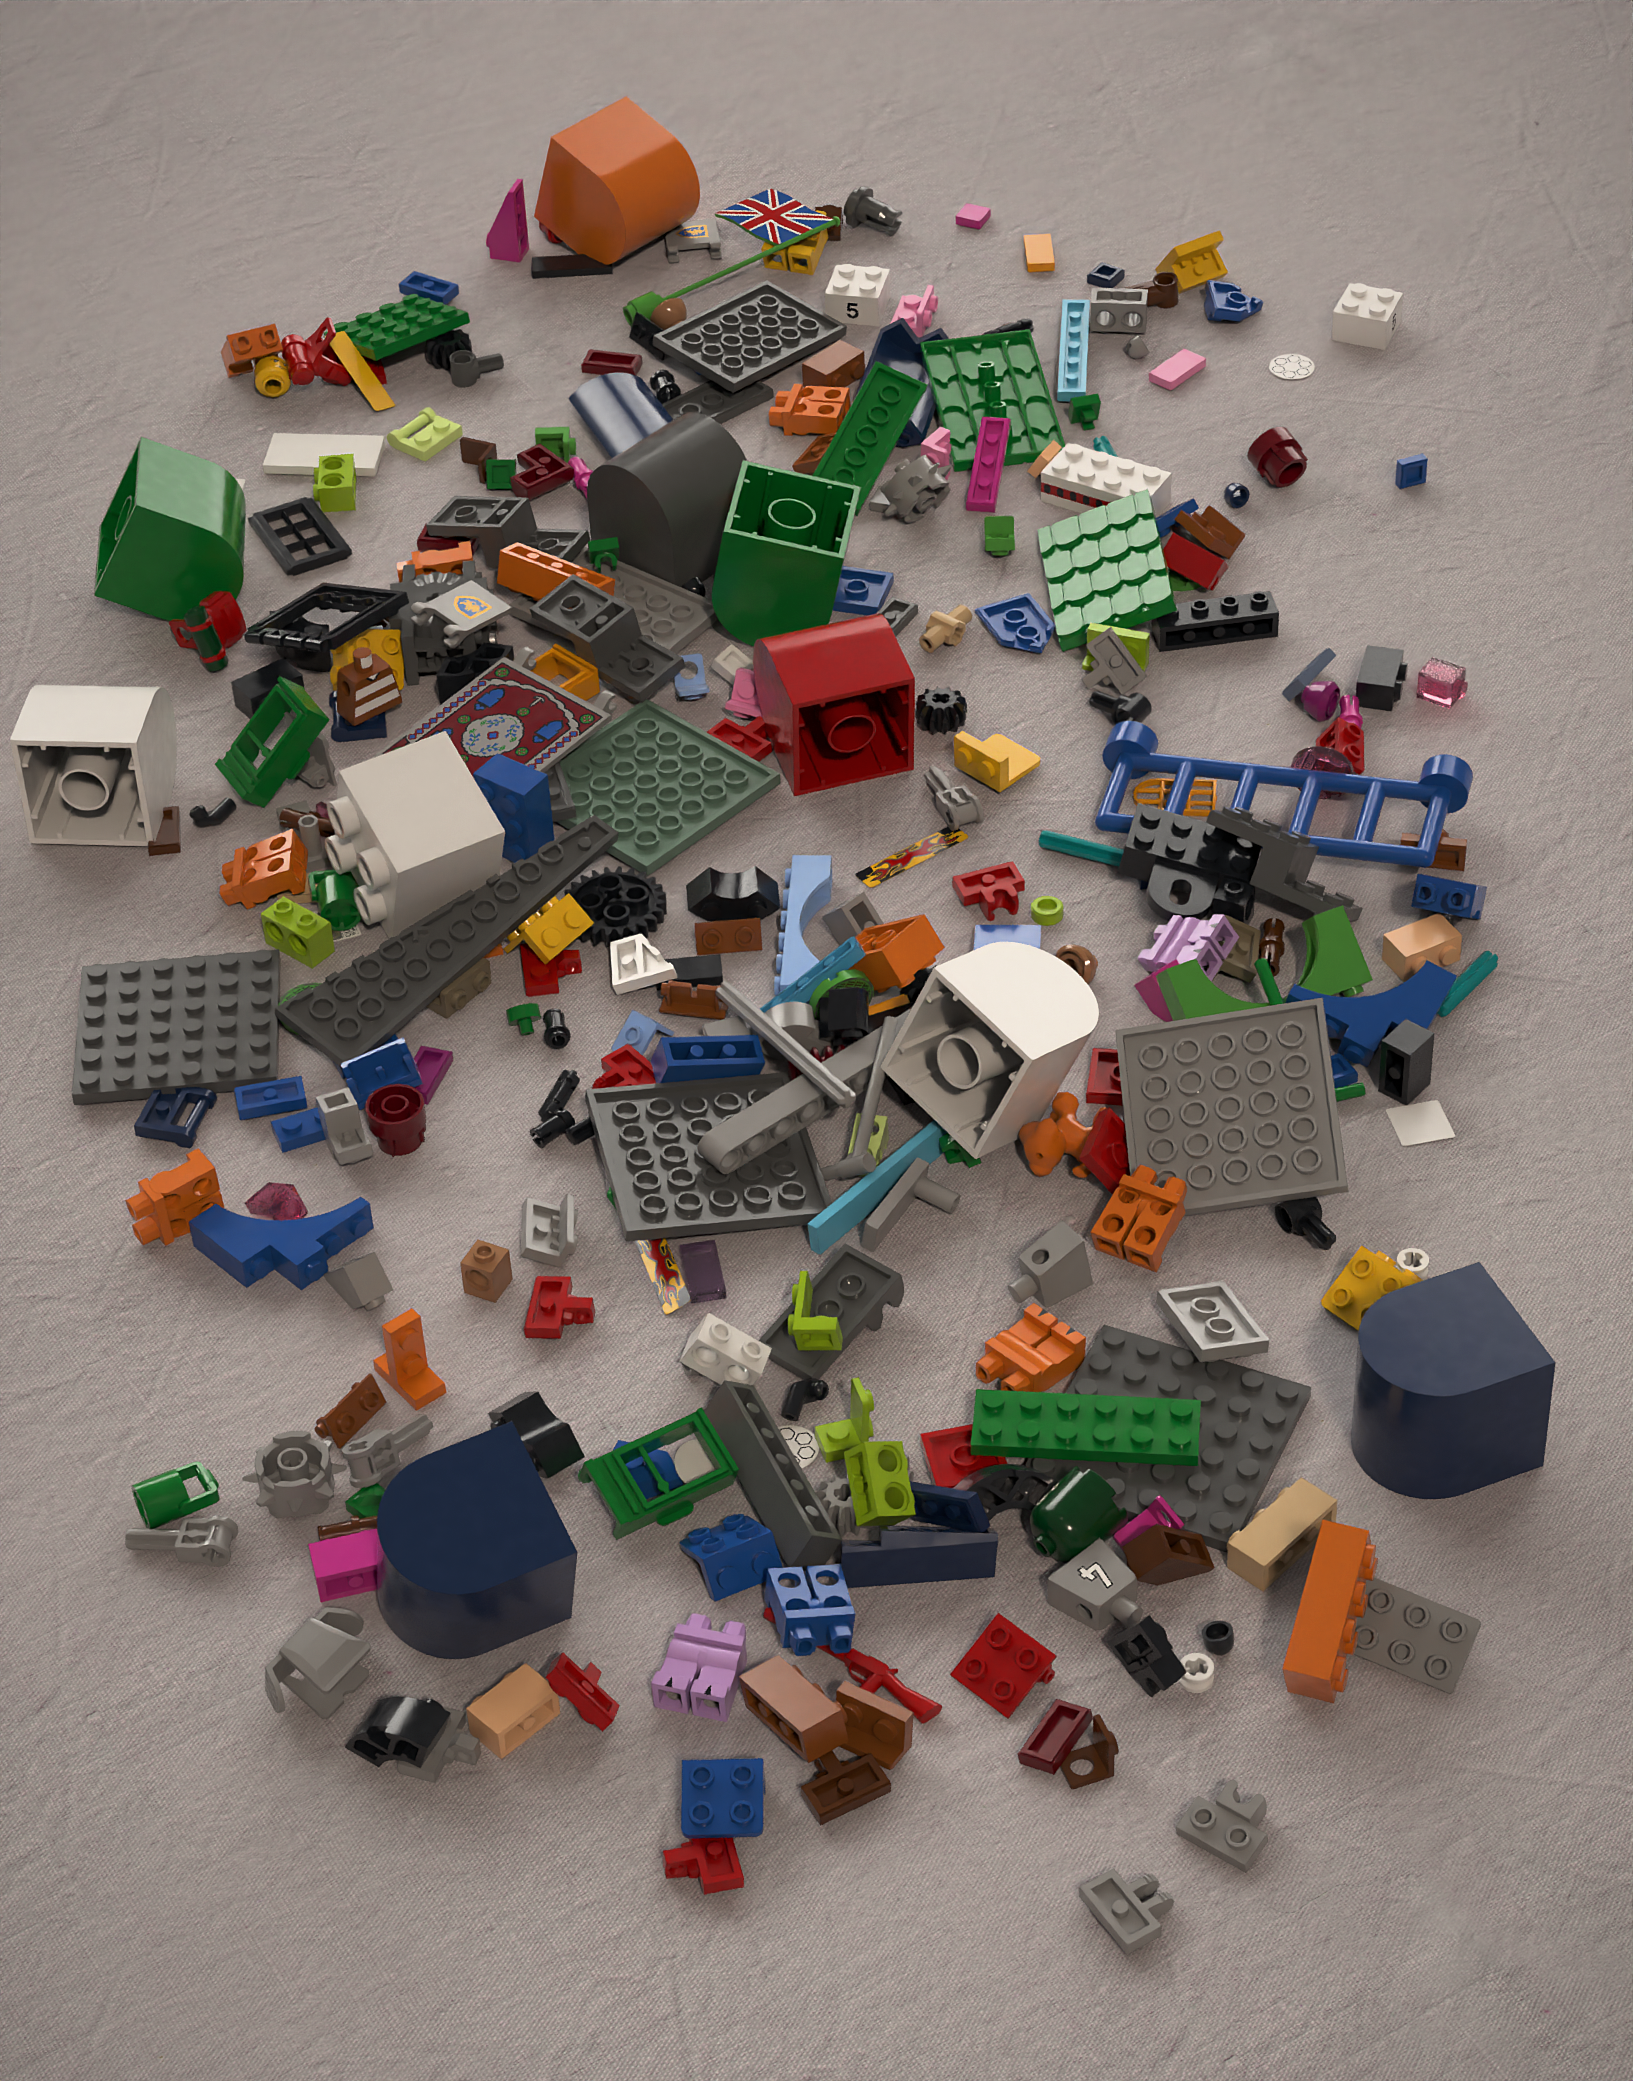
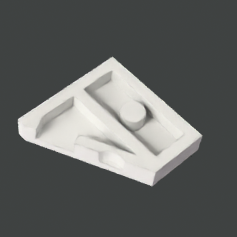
M642 934L610 942L612 986L617 995L677 978L674 966L671 963H667L661 953L651 946Z

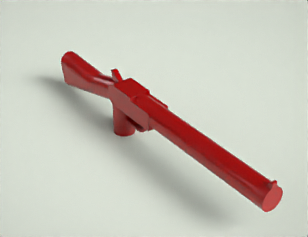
M767 1607L763 1618L776 1625L772 1608ZM829 1645L816 1646L844 1662L845 1667L849 1668L850 1677L861 1684L860 1688L875 1694L883 1686L906 1709L914 1712V1716L921 1723L928 1722L942 1710L941 1704L911 1690L894 1676L898 1673L897 1668L889 1669L887 1664L870 1655L868 1657L854 1648L848 1653L835 1654ZM852 1671H854V1672L860 1674L861 1676H863V1677H865V1678H867V1679H866V1680L861 1679L860 1677L854 1675V1674L852 1673Z

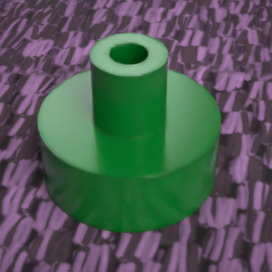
M522 1004L506 1010L508 1024L510 1026L519 1025L522 1036L534 1033L532 1022L541 1019L539 1004Z

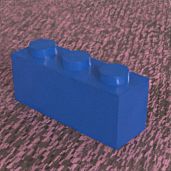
M758 1035L661 1037L651 1058V1065L656 1083L760 1075L765 1065V1060Z

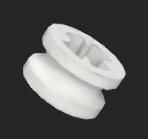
M1407 1248L1399 1252L1396 1266L1398 1270L1404 1272L1405 1269H1408L1423 1281L1427 1278L1429 1257L1424 1251L1416 1248Z
M1201 1653L1185 1655L1180 1660L1186 1669V1674L1179 1679L1181 1687L1192 1693H1202L1210 1689L1214 1682V1663L1211 1658Z

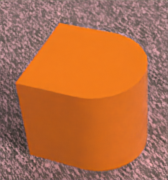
M626 96L551 136L534 217L577 254H585L605 265H609L692 218L700 200L699 179L689 154L678 139Z

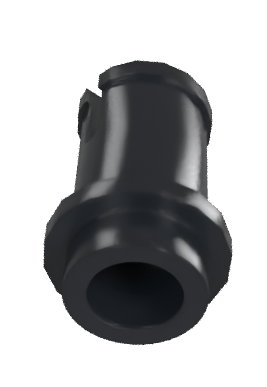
M556 1008L547 1010L543 1015V1022L546 1028L544 1040L550 1047L561 1049L568 1044L571 1034L568 1027L565 1026L564 1013H560L561 1010Z
M557 1109L553 1111L552 1117L535 1128L530 1129L531 1137L538 1136L532 1140L539 1148H544L563 1133L566 1134L567 1128L575 1124V1120L568 1110L562 1109L560 1111Z

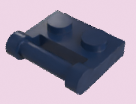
M337 691L330 693L329 705L333 711L331 738L334 741L349 742L387 738L385 711L356 726H348L345 718L337 713Z
M200 1087L175 1088V1094H162L161 1089L153 1090L134 1125L135 1135L175 1142L179 1147L191 1148L197 1139L196 1132L208 1109H212L217 1101L216 1094L210 1089ZM188 1103H194L195 1106L185 1125L178 1126L177 1123Z

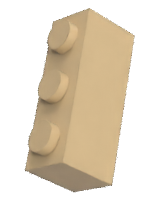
M1301 1477L1290 1488L1285 1487L1282 1489L1270 1506L1266 1509H1260L1253 1517L1252 1522L1242 1531L1238 1530L1232 1534L1226 1546L1228 1550L1227 1568L1261 1591L1266 1590L1316 1544L1322 1519L1336 1523L1337 1500Z

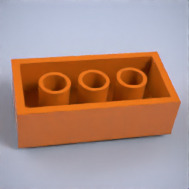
M1322 1519L1282 1668L1287 1691L1290 1693L1334 1703L1337 1691L1343 1693L1349 1673V1669H1345L1347 1654L1354 1655L1358 1641V1632L1355 1631L1356 1618L1364 1617L1368 1603V1595L1365 1594L1366 1580H1374L1378 1564V1558L1375 1557L1376 1545L1371 1544L1369 1530Z

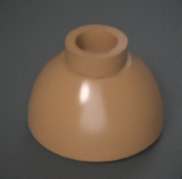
M680 298L667 299L653 310L650 320L663 330H666L686 320V306Z
M1075 944L1065 945L1057 951L1055 957L1065 962L1077 973H1080L1084 981L1089 985L1094 979L1098 967L1096 957L1085 947Z

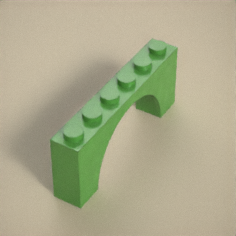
M1343 905L1314 915L1304 921L1302 926L1306 937L1307 954L1303 973L1297 985L1330 996H1337L1343 993L1344 997H1352L1364 992L1362 986L1373 979ZM1196 958L1168 968L1155 976L1173 1021L1270 1006L1269 1003L1242 1001L1224 993L1208 979ZM1288 995L1282 999L1284 1004L1286 1002Z

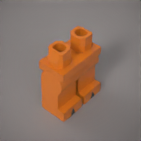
M271 324L227 335V341L224 343L221 355L228 378L253 372L252 361L255 368L261 359L267 356L278 357V354L283 351L276 325Z
M794 383L791 392H777L775 399L776 407L771 406L769 410L770 426L783 427L785 436H793V433L797 435L835 433L851 407L850 390L844 387L806 386L803 388L802 384Z
M470 541L458 543L459 548L442 551L428 550L420 553V551L411 552L412 560L396 563L399 583L403 579V565L415 564L416 577L420 574L428 575L431 572L463 574V561H473Z
M293 829L249 846L247 850L244 846L235 849L234 860L222 864L223 878L227 883L220 886V896L228 906L242 902L246 909L256 907V903L265 902L271 895L288 889L293 895L304 892L308 849Z
M199 1148L186 1154L188 1162L171 1171L157 1173L151 1180L145 1178L139 1181L140 1193L125 1200L130 1215L135 1221H138L132 1224L134 1235L142 1245L159 1238L166 1246L174 1242V1238L190 1233L189 1221L217 1203L220 1207L224 1208L216 1169Z
M1140 1164L1131 1176L1123 1174L1119 1182L1120 1186L1113 1193L1090 1233L1096 1250L1122 1260L1127 1257L1128 1262L1157 1273L1162 1263L1161 1256L1170 1237L1175 1233L1179 1221L1182 1220L1186 1213L1183 1201L1187 1193V1186L1184 1180L1173 1176L1167 1179L1163 1188L1155 1186L1154 1184L1158 1179L1157 1173L1152 1168Z
M1032 1303L1024 1310V1318L1009 1330H1003L995 1338L992 1337L985 1342V1355L976 1363V1377L985 1384L999 1378L1002 1380L1001 1390L1046 1391L1081 1366L1085 1359L1086 1337L1064 1322L1058 1323V1318L1037 1304Z

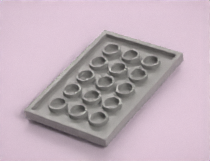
M584 547L571 563L596 572L594 563H589L588 548ZM618 560L615 571H612V565L609 561L601 562L600 574L615 579L614 597L634 608L642 635L675 654L719 620L710 599ZM522 594L509 604L512 607L510 615L572 641L532 618L530 608L537 601L533 600L531 596Z

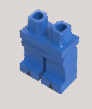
M1417 874L1411 907L1466 918L1481 919L1487 887Z
M841 1564L807 1566L806 1575L802 1567L768 1569L764 1599L767 1607L772 1608L776 1627L781 1635L782 1648H792L796 1656L811 1655L815 1652L816 1646L829 1645L835 1654L848 1653L851 1650L856 1613L851 1604ZM822 1576L832 1577V1585H823L817 1581V1578ZM782 1579L795 1580L794 1588L784 1587L779 1584V1581Z

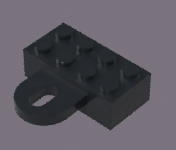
M1138 803L1118 874L1149 882L1146 900L1151 910L1159 917L1170 921L1173 915H1181L1183 919L1194 917L1202 920L1209 913L1213 897L1223 878L1250 883L1258 862L1261 846L1204 821ZM1174 889L1188 893V902L1184 905L1173 903L1169 898L1171 890Z

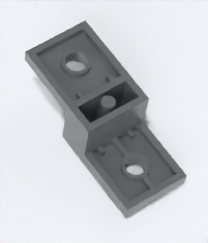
M454 496L426 525L431 536H442L443 538L466 536L469 539L479 537L488 568H498L500 550L517 542L571 562L590 541L588 530L537 528L529 498Z
M574 574L530 608L532 618L573 641L577 656L597 667L600 679L640 702H643L685 667L683 657L642 635L632 606Z
M1223 807V810H1210L1206 823L1263 847L1249 884L1318 914L1343 905L1349 921L1359 919L1363 908L1353 904L1354 898L1338 892L1335 895L1324 892L1326 888L1324 885L1307 880L1319 849L1318 846L1309 843L1311 839L1309 836L1296 831H1292V834L1281 831L1282 825L1268 819H1263V821L1253 819L1252 812L1240 807H1235L1234 809Z

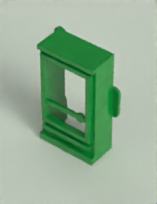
M281 676L277 679L279 683L274 686L235 739L223 760L219 758L215 763V766L242 799L263 808L266 807L286 778L292 780L298 775L310 758L309 747L330 720L307 694L303 686ZM293 710L297 714L296 718L273 749L270 750L263 744L283 719L284 713H290ZM259 750H261L262 756L266 758L257 769L253 762L258 757Z
M701 1407L684 1418L594 1460L591 1458L585 1461L582 1469L578 1472V1479L582 1484L593 1481L616 1520L613 1536L615 1540H618L654 1522H657L660 1526H667L690 1515L693 1512L694 1503L733 1485L739 1468ZM694 1433L716 1470L670 1491L668 1489L669 1483L662 1479L648 1453ZM641 1456L658 1483V1490L664 1493V1495L647 1502L625 1465Z

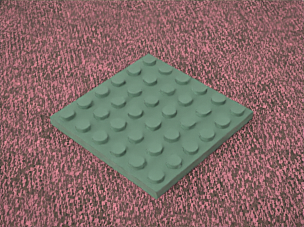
M645 699L595 732L559 761L576 808V817L555 822L570 830L591 816H597L619 832L618 841L607 849L606 852L640 872L645 871L646 876H649L781 784L780 773L654 702Z

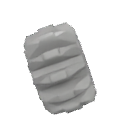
M833 1474L831 1482L821 1481L819 1491L815 1493L841 1538L846 1532H852L858 1536L860 1528L870 1529L871 1526L857 1527L848 1475L840 1479Z

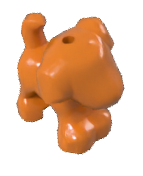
M1069 1092L1057 1093L1052 1102L1050 1118L1044 1119L1041 1122L1032 1121L1022 1126L1018 1133L1032 1172L1039 1177L1049 1175L1054 1167L1060 1163L1065 1152L1082 1163L1072 1169L1075 1176L1086 1178L1092 1172L1079 1157L1099 1112L1106 1109V1107L1100 1108L1095 1114L1092 1126L1085 1127L1076 1120V1111L1079 1106L1078 1099Z

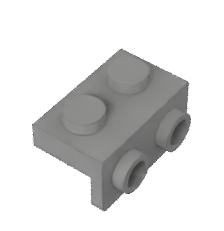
M566 1194L560 1206L526 1198L522 1205L521 1257L561 1268L567 1256L574 1254L578 1243V1235L574 1234V1227L578 1218V1210L574 1209V1195Z

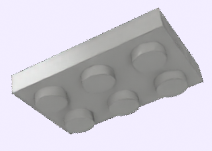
M1224 1281L1157 1291L1156 1303L1200 1362H1215L1219 1359L1249 1357L1253 1354L1268 1352V1337Z

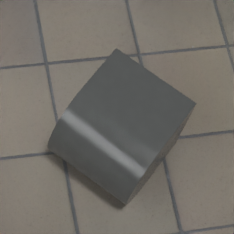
M687 412L678 416L597 467L591 473L587 484L591 541L617 537L619 543L618 561L679 587H682L683 584L695 577H699L702 582L716 572L723 531L743 460L747 461L742 449L732 435L714 419L696 412Z

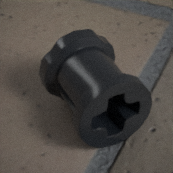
M658 370L651 376L650 386L656 391V398L661 404L681 395L680 388L674 383L673 374L668 370Z

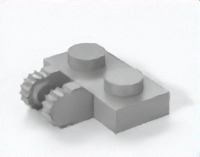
M1113 1868L1079 1887V1897L1126 1955L1161 1936L1162 1926L1156 1919L1169 1912L1175 1902L1174 1898L1167 1891L1159 1893L1158 1896L1155 1895L1143 1903L1141 1902L1146 1897L1154 1894L1159 1887V1880L1153 1874L1144 1875L1143 1878H1139L1127 1885Z

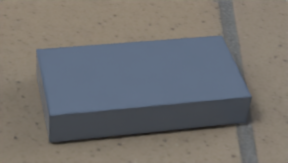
M1330 648L1322 651L1282 691V695L1290 702L1336 657V654Z

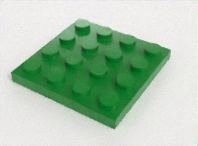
M410 294L402 298L403 301L399 303H388L380 306L379 311L374 313L366 312L359 314L355 317L356 320L349 323H336L334 328L336 333L345 331L362 356L379 360L470 323L468 312L457 309L455 306H448L443 304V302L418 296V294Z

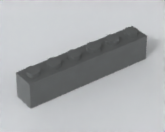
M724 1380L704 1412L738 1466L737 1476L754 1504V1509L759 1513L766 1528L773 1532L776 1546L788 1567H802L803 1571H806L807 1566L825 1565L841 1543V1536L754 1385Z

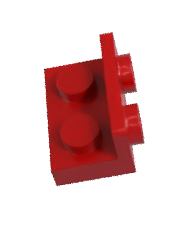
M1338 717L1316 739V747L1331 749H1323L1329 753L1323 756L1326 759L1323 765L1319 766L1321 768H1316L1320 769L1318 771H1322L1332 752L1339 756L1332 757L1337 760H1334L1336 762H1333L1334 764H1332L1330 772L1333 771L1339 757L1342 755L1350 761L1353 771L1361 775L1365 770L1364 732L1356 724L1349 723ZM1316 748L1318 750L1316 751V758L1322 748ZM1346 761L1345 763H1342V764H1344L1345 766H1344V768H1343V770H1342L1341 773L1344 772V770H1345L1347 764H1348V766H1349V767H1347V768H1349V769L1351 770L1350 765H1349V763H1348L1347 761Z

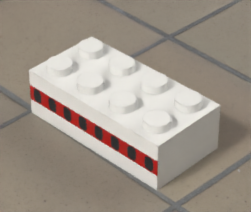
M1067 443L1041 472V501L1083 513L1148 489L1157 518L1171 502L1172 473L1160 470L1157 467L1139 464L1129 459L1108 455L1105 452L1084 448L1078 444Z

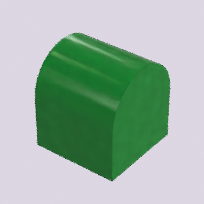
M141 437L99 526L94 596L168 621L184 619L183 616L189 609L200 606V601L214 591H228L236 600L243 585L246 500L238 481L227 470L214 462Z
M743 460L723 531L712 588V604L715 614L728 632L740 641L754 647L757 639L829 624L861 487Z

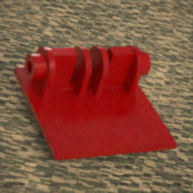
M998 1613L950 1675L1009 1719L1036 1683L1044 1682L1048 1684L1054 1678L1055 1671L1052 1669V1662L1057 1656Z

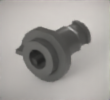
M865 186L854 189L844 206L846 223L854 228L858 227L861 223H865L877 230H884L888 232V235L893 236L902 223L901 220L897 219L902 215V211L893 210L888 204L873 198V189Z

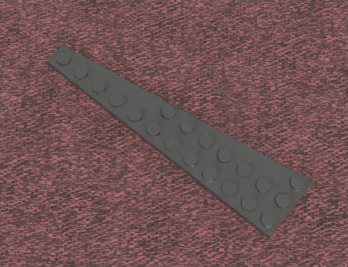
M591 816L561 834L556 840L540 847L535 855L525 861L522 858L513 863L512 869L500 876L495 874L486 880V884L474 892L472 890L467 891L404 929L399 935L381 943L379 949L366 957L362 955L353 960L352 965L342 972H333L325 977V982L312 990L307 988L275 1008V1016L340 1067L343 1062L379 1048L437 998L444 988L475 965L617 842L619 832L597 816Z

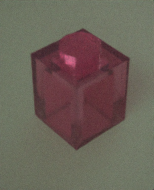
M1432 657L1418 673L1417 698L1451 709L1456 701L1462 699L1466 694L1468 682L1465 681L1466 668Z

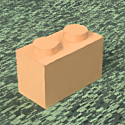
M1437 913L1385 933L1383 936L1382 960L1403 982H1406L1423 967L1427 960L1439 967L1459 961L1462 934L1441 913Z
M524 1663L514 1672L506 1674L500 1683L487 1693L476 1697L471 1705L466 1708L469 1731L471 1735L479 1738L480 1742L495 1755L503 1759L560 1714L558 1695L550 1687L549 1681L527 1663Z

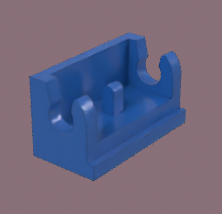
M404 1037L341 1063L342 1070L347 1078L346 1082L358 1104L359 1110L365 1108L368 1097L381 1087L391 1084H404L416 1087L423 1084L417 1064Z

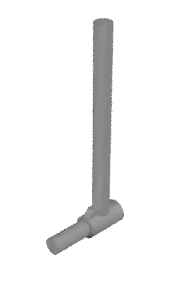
M887 1016L884 1018L853 1153L840 1160L838 1164L820 1168L824 1181L840 1177L847 1179L873 1172L876 1168L875 1158L867 1150L886 1074L880 1066L893 1044L898 1020L894 1017Z

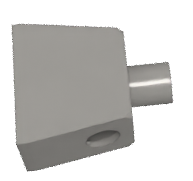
M1063 1220L1060 1221L1020 1254L1018 1261L1022 1276L1009 1284L1008 1290L1018 1303H1022L1033 1295L1044 1307H1050L1093 1284L1084 1240Z

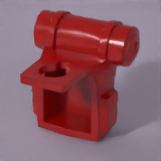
M327 317L315 333L306 340L296 334L287 335L282 339V357L288 367L289 379L292 380L294 385H308L313 381L314 376H320L327 383L347 386L353 378L329 345L336 336L331 318ZM327 329L326 338L322 339V334Z

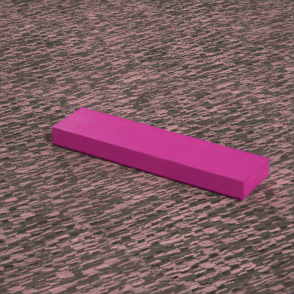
M982 417L966 500V511L993 513L996 511L1011 427L1010 418Z

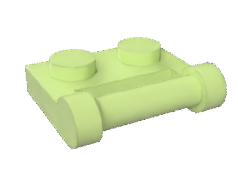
M426 407L419 412L418 417L401 429H395L388 433L387 441L393 448L426 462L460 438L463 432L461 425L436 415L433 409ZM425 425L427 426V427H425L424 429H422L420 432H418V433H416L414 436H412L410 439H407L409 436H411L413 433H415L416 431H418L419 429H421L423 426H425Z

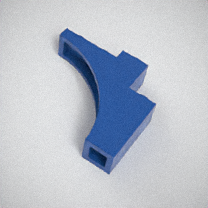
M1427 960L1423 967L1410 979L1386 992L1363 997H1338L1317 993L1294 984L1285 1003L1323 998L1328 1037H1335L1341 1040L1337 1052L1344 1055L1348 1061L1368 1068L1382 1040L1405 1019L1429 1030L1448 997L1457 975Z
M362 1197L325 1214L296 1220L255 1219L233 1213L216 1203L189 1221L193 1246L246 1288L259 1279L264 1278L271 1271L276 1270L297 1288L303 1290L329 1272L327 1265L329 1258L338 1254L342 1249L374 1228L370 1203Z

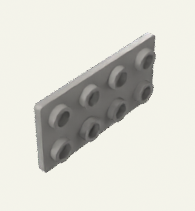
M1375 1577L1373 1581L1366 1580L1365 1594L1368 1595V1603L1364 1617L1356 1618L1355 1631L1358 1632V1641L1354 1655L1452 1694L1481 1627V1622L1474 1617Z

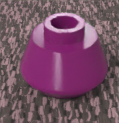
M1319 681L1312 683L1311 686L1307 685L1301 696L1304 710L1318 722L1329 720L1338 706L1340 689L1334 681Z

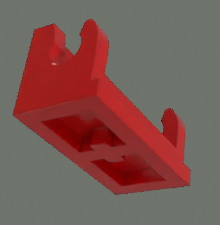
M1174 532L1163 549L1168 568L1207 590L1213 591L1224 572L1228 569L1225 560Z

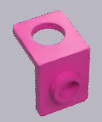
M1159 1495L1145 1511L1113 1535V1539L1123 1550L1122 1546L1155 1524L1181 1530L1184 1523L1164 1498ZM1161 1510L1168 1516L1171 1523L1166 1520Z

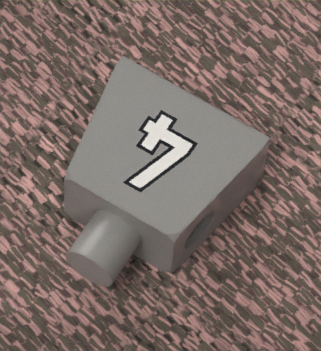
M1100 1538L1048 1577V1604L1095 1631L1104 1629L1115 1619L1129 1627L1140 1621L1143 1615V1609L1136 1604L1137 1578L1135 1574Z

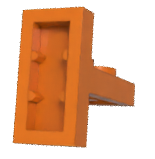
M411 1308L382 1325L386 1353L373 1360L375 1371L416 1411L446 1393L445 1382L428 1367L421 1316Z

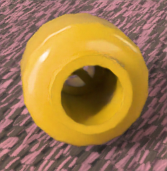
M267 356L256 364L254 370L255 386L261 394L274 398L284 395L289 390L291 380L289 379L285 360L276 356Z

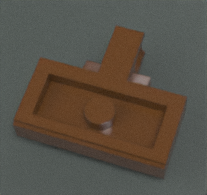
M830 1751L817 1758L816 1762H814L819 1774L815 1775V1780L801 1786V1797L820 1826L891 1792L890 1780L871 1753L851 1763L848 1760L840 1763L834 1752Z

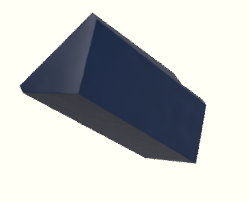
M879 1526V1540H842L840 1543V1564L847 1588L995 1577L998 1533L994 1528H988L984 1532L978 1533L951 1527Z

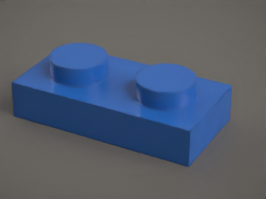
M413 271L399 283L401 294H418L420 297L443 302L445 305L459 294L458 284Z
M1194 498L1176 505L1156 518L1160 538L1171 532L1169 528L1171 525L1174 524L1175 527L1181 526L1174 520L1181 510L1191 514L1199 509Z
M302 1076L234 1088L240 1120L308 1108Z
M318 1107L271 1121L272 1132L282 1153L326 1140Z

